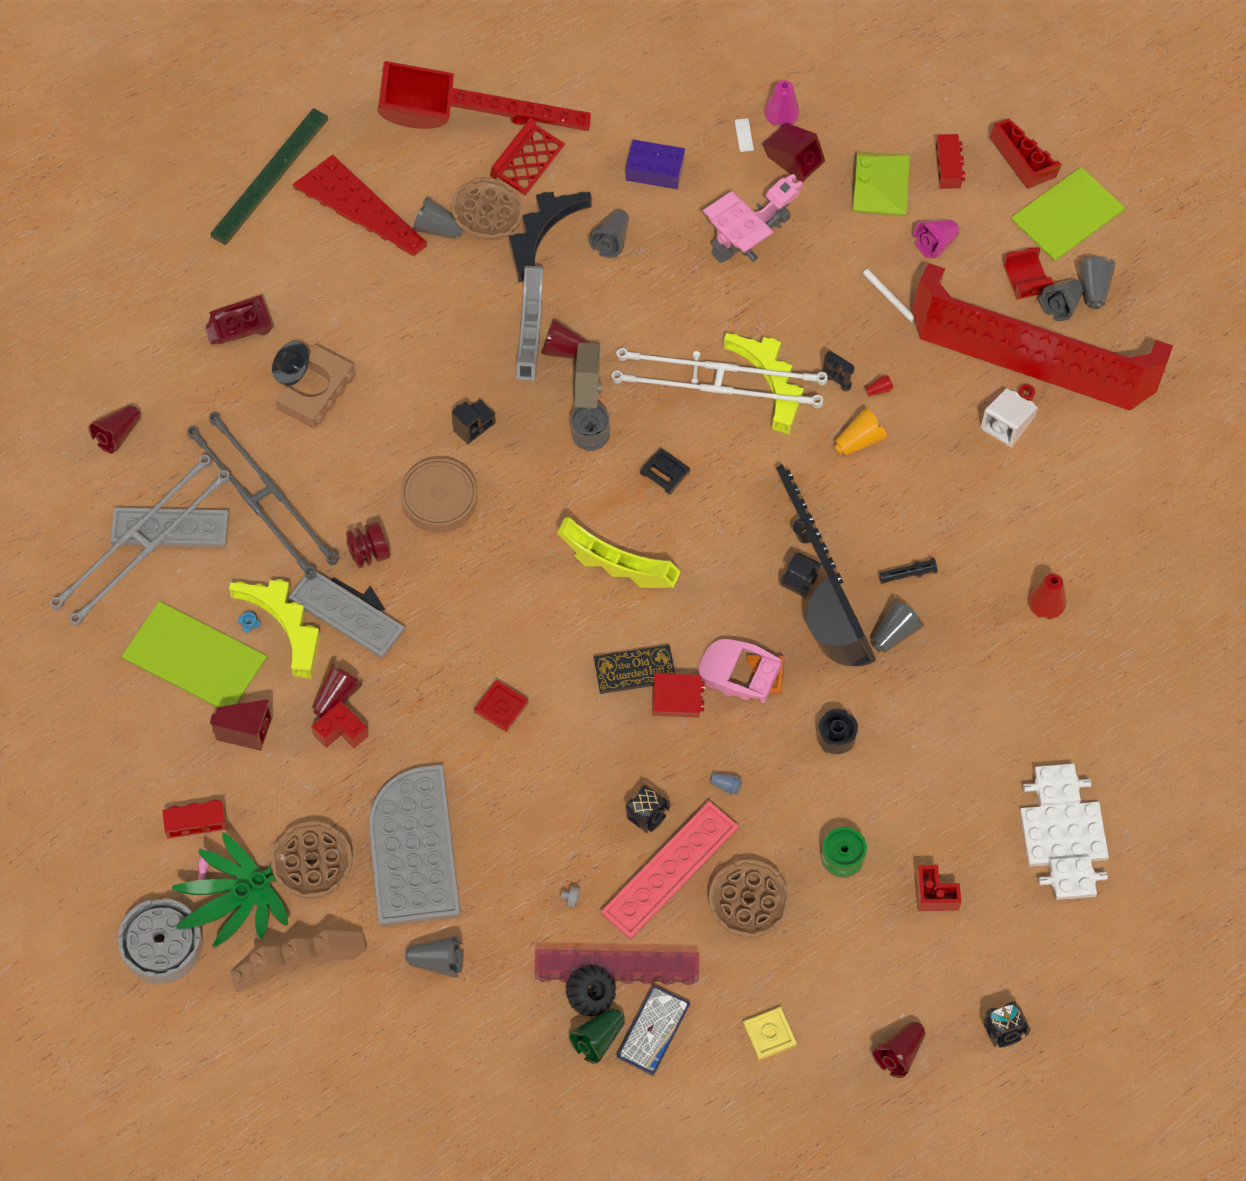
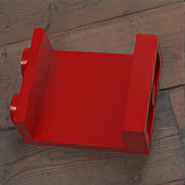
M1040 247L1027 248L1023 251H1013L1005 254L1003 266L1016 300L1041 295L1044 288L1054 283L1052 277L1046 278L1039 260Z

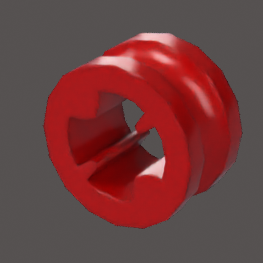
M1023 384L1019 388L1018 394L1025 400L1032 401L1035 396V388L1030 384ZM1026 391V393H1027V391H1028V392H1030V395H1029V396H1027V394L1024 395L1023 392Z

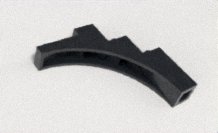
M544 192L536 195L538 213H530L523 216L525 234H516L509 237V245L518 282H524L525 266H535L536 253L546 233L566 216L592 207L590 192H579L556 198L554 192Z

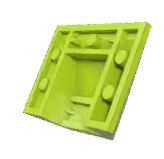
M857 151L853 212L906 216L910 155Z

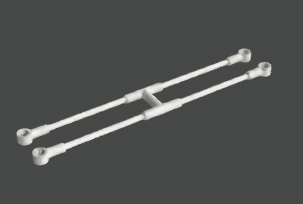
M625 348L617 350V358L620 361L644 359L715 369L717 373L714 385H697L640 378L635 375L622 374L618 370L612 373V380L616 384L622 381L632 383L643 382L700 389V391L721 394H741L798 401L799 403L813 405L815 408L823 406V398L820 395H815L814 397H795L721 386L724 371H743L800 378L805 381L817 382L819 385H825L828 382L827 374L824 372L818 374L789 373L740 367L727 363L699 362L641 355V353L628 352Z

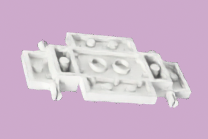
M1075 764L1035 767V783L1023 784V791H1035L1039 807L1020 809L1028 866H1049L1050 876L1038 877L1039 886L1051 884L1056 900L1096 897V881L1108 880V875L1106 871L1095 873L1091 862L1106 861L1109 855L1099 802L1080 803L1079 789L1091 787V779L1079 780L1076 775Z

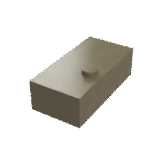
M578 343L575 372V407L597 408L598 394H602V382H599L600 344Z

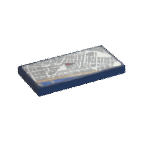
M653 985L617 1055V1059L654 1076L690 1006V1002Z

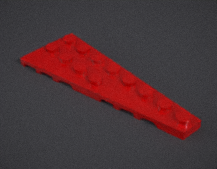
M333 154L293 183V188L296 191L303 192L310 199L312 197L324 207L328 206L335 210L337 214L356 225L360 224L367 231L376 233L381 239L394 243L397 248L413 257L427 247V242L412 230L406 222Z

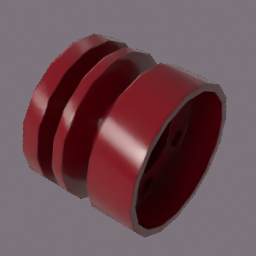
M377 521L365 525L366 534H362L358 527L355 528L356 537H354L351 530L346 531L347 547L358 569L364 567L363 558L368 566L371 565L370 556L372 555L377 562L390 558L385 537Z

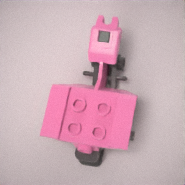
M794 174L787 178H781L767 192L766 197L769 201L766 207L763 208L760 204H757L761 211L754 212L734 191L729 192L704 209L703 212L717 228V238L712 241V246L714 247L711 251L712 256L722 263L741 250L744 256H748L752 262H755L758 256L752 251V247L767 237L774 235L775 232L772 228L775 226L781 228L780 223H785L790 219V211L786 207L790 205L791 201L799 197V190L802 188L803 183L801 181L793 183L796 179Z

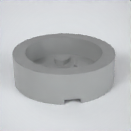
M163 898V900L145 901L134 907L125 916L118 932V948L125 965L133 975L148 983L165 984L184 977L194 968L201 956L203 947L200 927L176 929V925L192 913L190 909L178 901ZM157 934H163L165 939L164 942L156 943L154 942V937Z

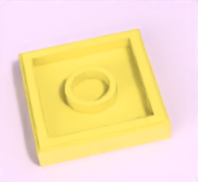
M781 1007L743 1021V1026L758 1060L797 1046V1042Z

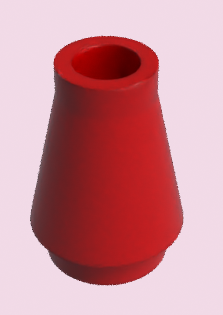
M882 375L866 386L865 391L868 397L888 393L894 387L890 377Z

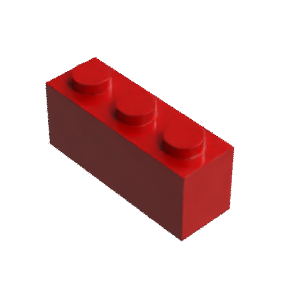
M937 134L935 146L939 188L961 189L962 181H965V171H962L964 156L960 154L963 145L962 141H959V134Z
M213 799L201 804L189 803L187 806L182 807L170 806L162 810L167 839L227 830L225 808L222 800Z

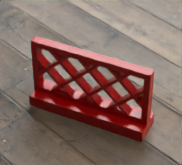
M530 118L494 163L490 176L494 179L498 177L526 196L563 149L565 143L537 126L536 121ZM538 132L541 134L543 140L534 141V133ZM547 143H554L558 145V148L549 150ZM544 144L546 151L537 152L535 145ZM532 145L533 152L524 153L523 147ZM547 155V162L539 163L538 156ZM535 156L536 163L527 164L525 157ZM523 158L524 164L514 165V159ZM537 167L538 173L529 175L528 168ZM516 169H525L526 176H517ZM513 170L514 177L508 178L503 173ZM519 180H528L526 189L519 185Z

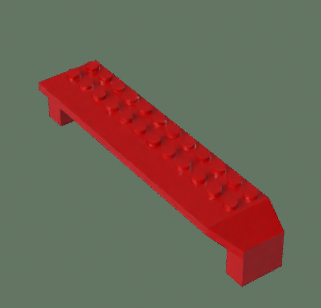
M928 263L919 281L912 306V312L921 340L1129 411L1157 392L1174 345L1155 340L1150 354L1126 357L952 298L941 285L945 268Z

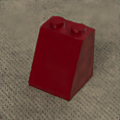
M787 122L763 143L767 157L789 174H794L796 179L804 182L825 162L817 134Z
M265 699L217 707L216 713H213L210 719V725H212V732L216 740L261 751L273 718L270 702Z

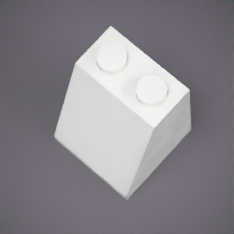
M1006 388L986 408L980 429L1012 448L1035 418L1038 407L1033 402L1020 397L1017 392Z

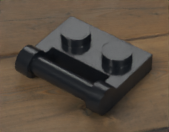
M829 350L825 354L822 372L827 374L828 380H833L841 385L843 391L851 390V376L854 373V365Z
M660 448L641 469L640 475L648 477L665 489L667 494L671 495L680 482L689 474L690 468ZM654 467L672 481L668 483L652 472L651 469Z

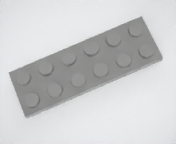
M114 507L111 545H115L125 532L153 508ZM158 509L138 532L151 542L187 509ZM194 509L158 546L226 547L229 512L228 510ZM131 537L124 545L141 544Z
M316 572V578L313 580H308L304 577L288 597L289 601L304 605L305 611L381 659L384 658L405 631L404 626Z

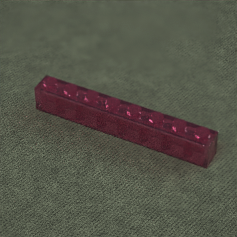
M540 949L535 951V979H539L541 982L559 980L560 982L567 983L571 974L584 965H597L600 969L604 968L608 971V975H612L614 981H621L624 984L641 981L643 984L662 982V984L670 985L674 984V982H682L684 985H693L699 981V953Z

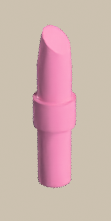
M200 857L198 866V880H206L209 864L202 857Z

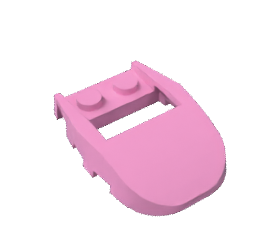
M721 639L712 643L705 651L699 664V675H701V681H705L706 686L722 691L723 695L729 697L731 695L738 696L744 700L756 698L765 704L783 663L781 659L756 645L736 640ZM742 650L758 654L762 657L749 688L729 682Z

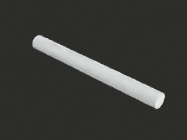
M866 269L863 275L911 323L914 322V315Z

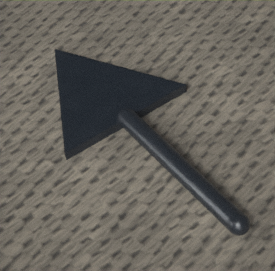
M332 578V581L361 597L360 599L377 610L386 611L371 586L362 594L340 580Z

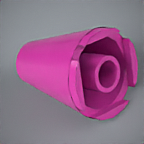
M787 80L779 81L776 84L765 105V117L772 125L776 126L778 124L783 126L786 122L793 124L798 119L800 111L792 83Z

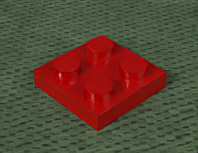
M496 680L476 706L474 713L507 733L528 705L529 700Z

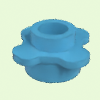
M254 612L244 613L238 618V623L242 625V630L245 633L250 632L253 628L260 627V621L256 619Z

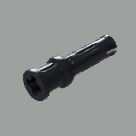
M931 557L930 560L915 561L913 565L879 572L878 576L880 583L883 584L911 576L920 578L928 573L937 574L938 569L935 558Z

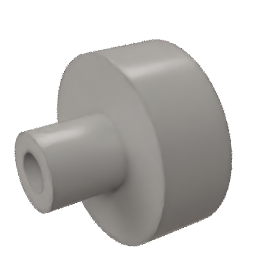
M572 886L570 892L562 891L561 898L568 900L567 906L576 907L580 888Z

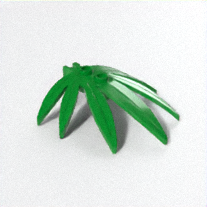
M225 832L222 833L224 845L230 856L240 866L223 856L204 849H199V855L215 869L235 876L237 879H206L172 885L173 891L189 895H211L230 890V892L206 903L176 925L178 930L211 923L242 906L221 929L212 945L213 948L222 945L240 929L254 905H257L255 928L259 940L263 939L267 929V905H269L272 915L278 922L285 926L288 925V917L284 905L270 886L272 882L277 881L274 875H271L272 866H269L268 870L260 872L244 849Z

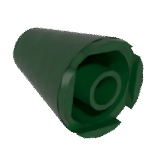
M610 1009L573 1029L570 1032L569 1040L578 1054L582 1052L586 1056L584 1060L591 1064H597L601 1061L625 1024L623 1013L617 1009Z

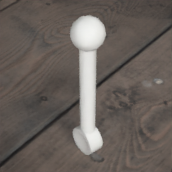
M699 351L693 352L694 361H698L700 358ZM694 366L693 378L691 379L692 384L698 383V366Z

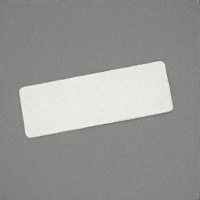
M749 119L735 120L740 152L753 151Z

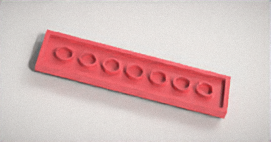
M708 801L601 911V915L628 939L632 940L738 830L739 826Z

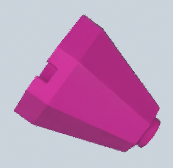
M933 220L917 223L913 231L914 238L917 237L918 240L915 242L917 249L925 258L939 257L957 238L959 226L953 220Z

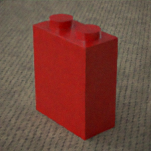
M654 673L652 716L699 718L700 712H704V700H701V693L705 691V681H701V675Z

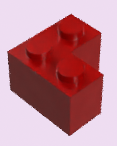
M341 701L311 726L313 736L325 748L330 746L340 736L353 748H356L369 736L367 726Z
M918 865L916 870L918 912L959 911L962 903L960 883L940 884L938 865Z

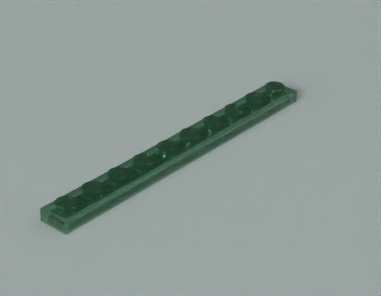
M314 108L309 112L210 233L211 238L224 245L228 244L328 121L327 115Z

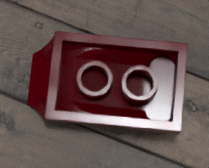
M262 295L209 312V321L205 326L210 345L223 344L254 334L266 335L273 328Z

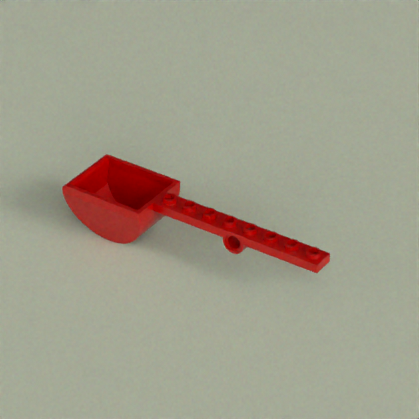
M389 61L383 63L377 110L381 117L397 125L418 129L441 127L448 122L451 106L510 117L511 122L516 125H524L532 118L536 122L589 131L591 113L452 88L454 73Z

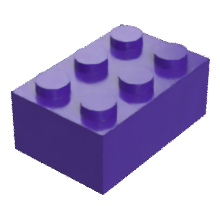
M633 139L626 165V181L678 189L685 160V148Z

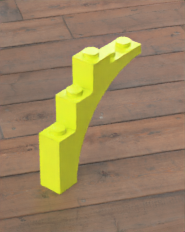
M726 333L724 349L741 355L756 366L757 369L792 373V365L785 361H777L781 349L780 341L774 338L763 337L762 343L754 339H746L737 334ZM763 374L771 388L772 394L795 397L803 396L804 388L788 384L790 377ZM774 399L775 415L772 430L790 435L801 403L798 401Z
M564 518L557 532L576 552L574 556L585 567L602 566L612 577H630L640 588H674L681 573L671 561L644 558L615 548L591 535L571 518Z
M281 579L270 580L268 587L262 584L249 585L244 582H230L229 591L231 598L245 600L263 608L281 624L292 646L291 670L293 676L312 678L320 641L319 628L310 625L303 627L305 618L304 605L296 602L288 603L291 591L289 582Z

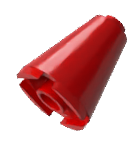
M1055 573L1048 574L1031 590L1028 605L1037 617L1054 619L1064 612L1067 600L1062 577Z

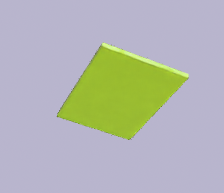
M1080 167L1012 216L1011 220L1048 256L1056 261L1122 213L1125 207Z

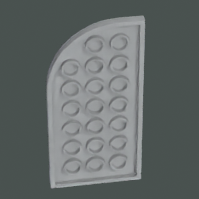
M443 765L408 770L393 778L382 788L370 812L369 830L379 926L460 916Z

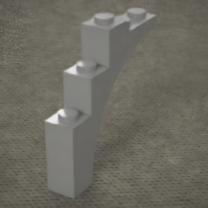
M525 266L516 380L535 381L543 304V267Z

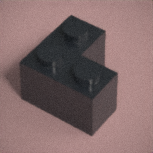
M481 400L471 405L465 401L463 404L457 405L451 412L453 431L467 445L496 423L495 413Z

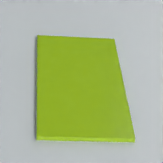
M159 601L121 658L215 707H221L239 702L266 661L267 656Z

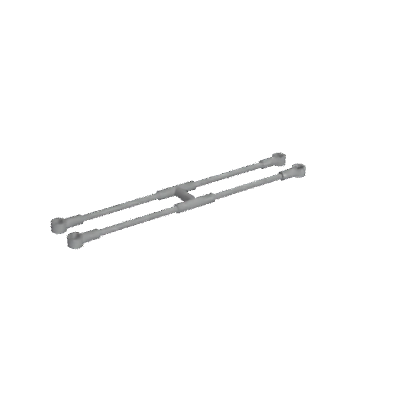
M208 455L200 456L199 462L176 487L117 540V543L70 588H67L59 597L51 599L52 608L57 611L62 609L63 603L73 594V591L120 546H123L133 537L145 548L89 604H86L78 613L71 614L69 618L71 624L75 627L80 626L82 619L101 598L163 542L165 537L211 492H214L223 483L225 484L230 481L229 472L221 470L218 473V478L163 533H160L150 542L138 531L193 476L195 477L203 468L210 467V457Z

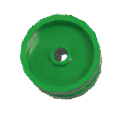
M843 826L830 831L824 839L821 860L825 869L832 875L843 878L858 873L866 857L867 844L865 838L859 831L851 827Z

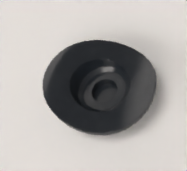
M291 341L278 351L272 364V374L279 383L291 386L301 380L309 362L307 346L300 341Z

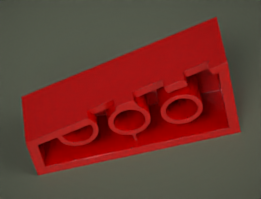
M1008 118L994 124L990 139L1027 189L1057 177L1062 164L1058 160L1055 162L1050 157L1051 154L1046 150L1040 149L1034 139L1031 140L1025 136V132L1011 119Z

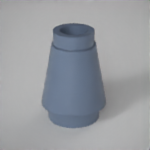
M714 773L711 784L732 795L733 793L738 794L742 779L734 775Z

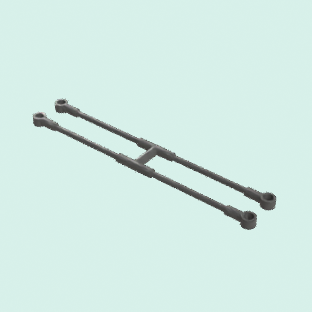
M217 412L211 413L209 415L210 423L216 425L222 434L227 436L259 474L260 479L267 487L251 497L245 488H242L229 473L230 481L257 516L262 518L297 560V564L304 571L305 577L308 580L315 579V568L309 566L303 558H300L257 504L258 501L271 493L285 505L317 543L318 548L326 556L328 564L336 565L338 563L337 553L331 552L325 543L319 540L287 502L285 496L272 480L260 470L228 432V428L221 421L220 415ZM195 426L189 427L187 429L188 437L194 439L221 470L228 471L208 448L204 439L199 435L198 428Z

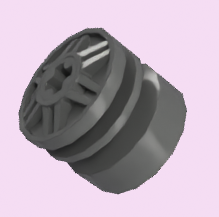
M597 404V408L576 407L571 414V433L574 443L579 448L595 451L607 444L610 438V419L607 410L602 405Z

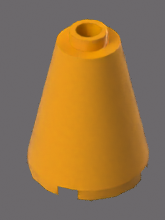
M868 408L862 410L835 440L836 445L834 448L839 455H850L887 438L883 426L880 427L877 422L878 419Z

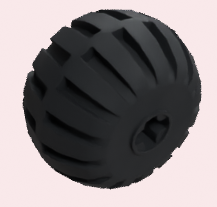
M584 965L576 969L569 977L566 984V997L571 1007L584 1016H597L607 1011L613 1004V1000L616 997V984L612 975L601 966ZM588 987H590L592 994H587Z

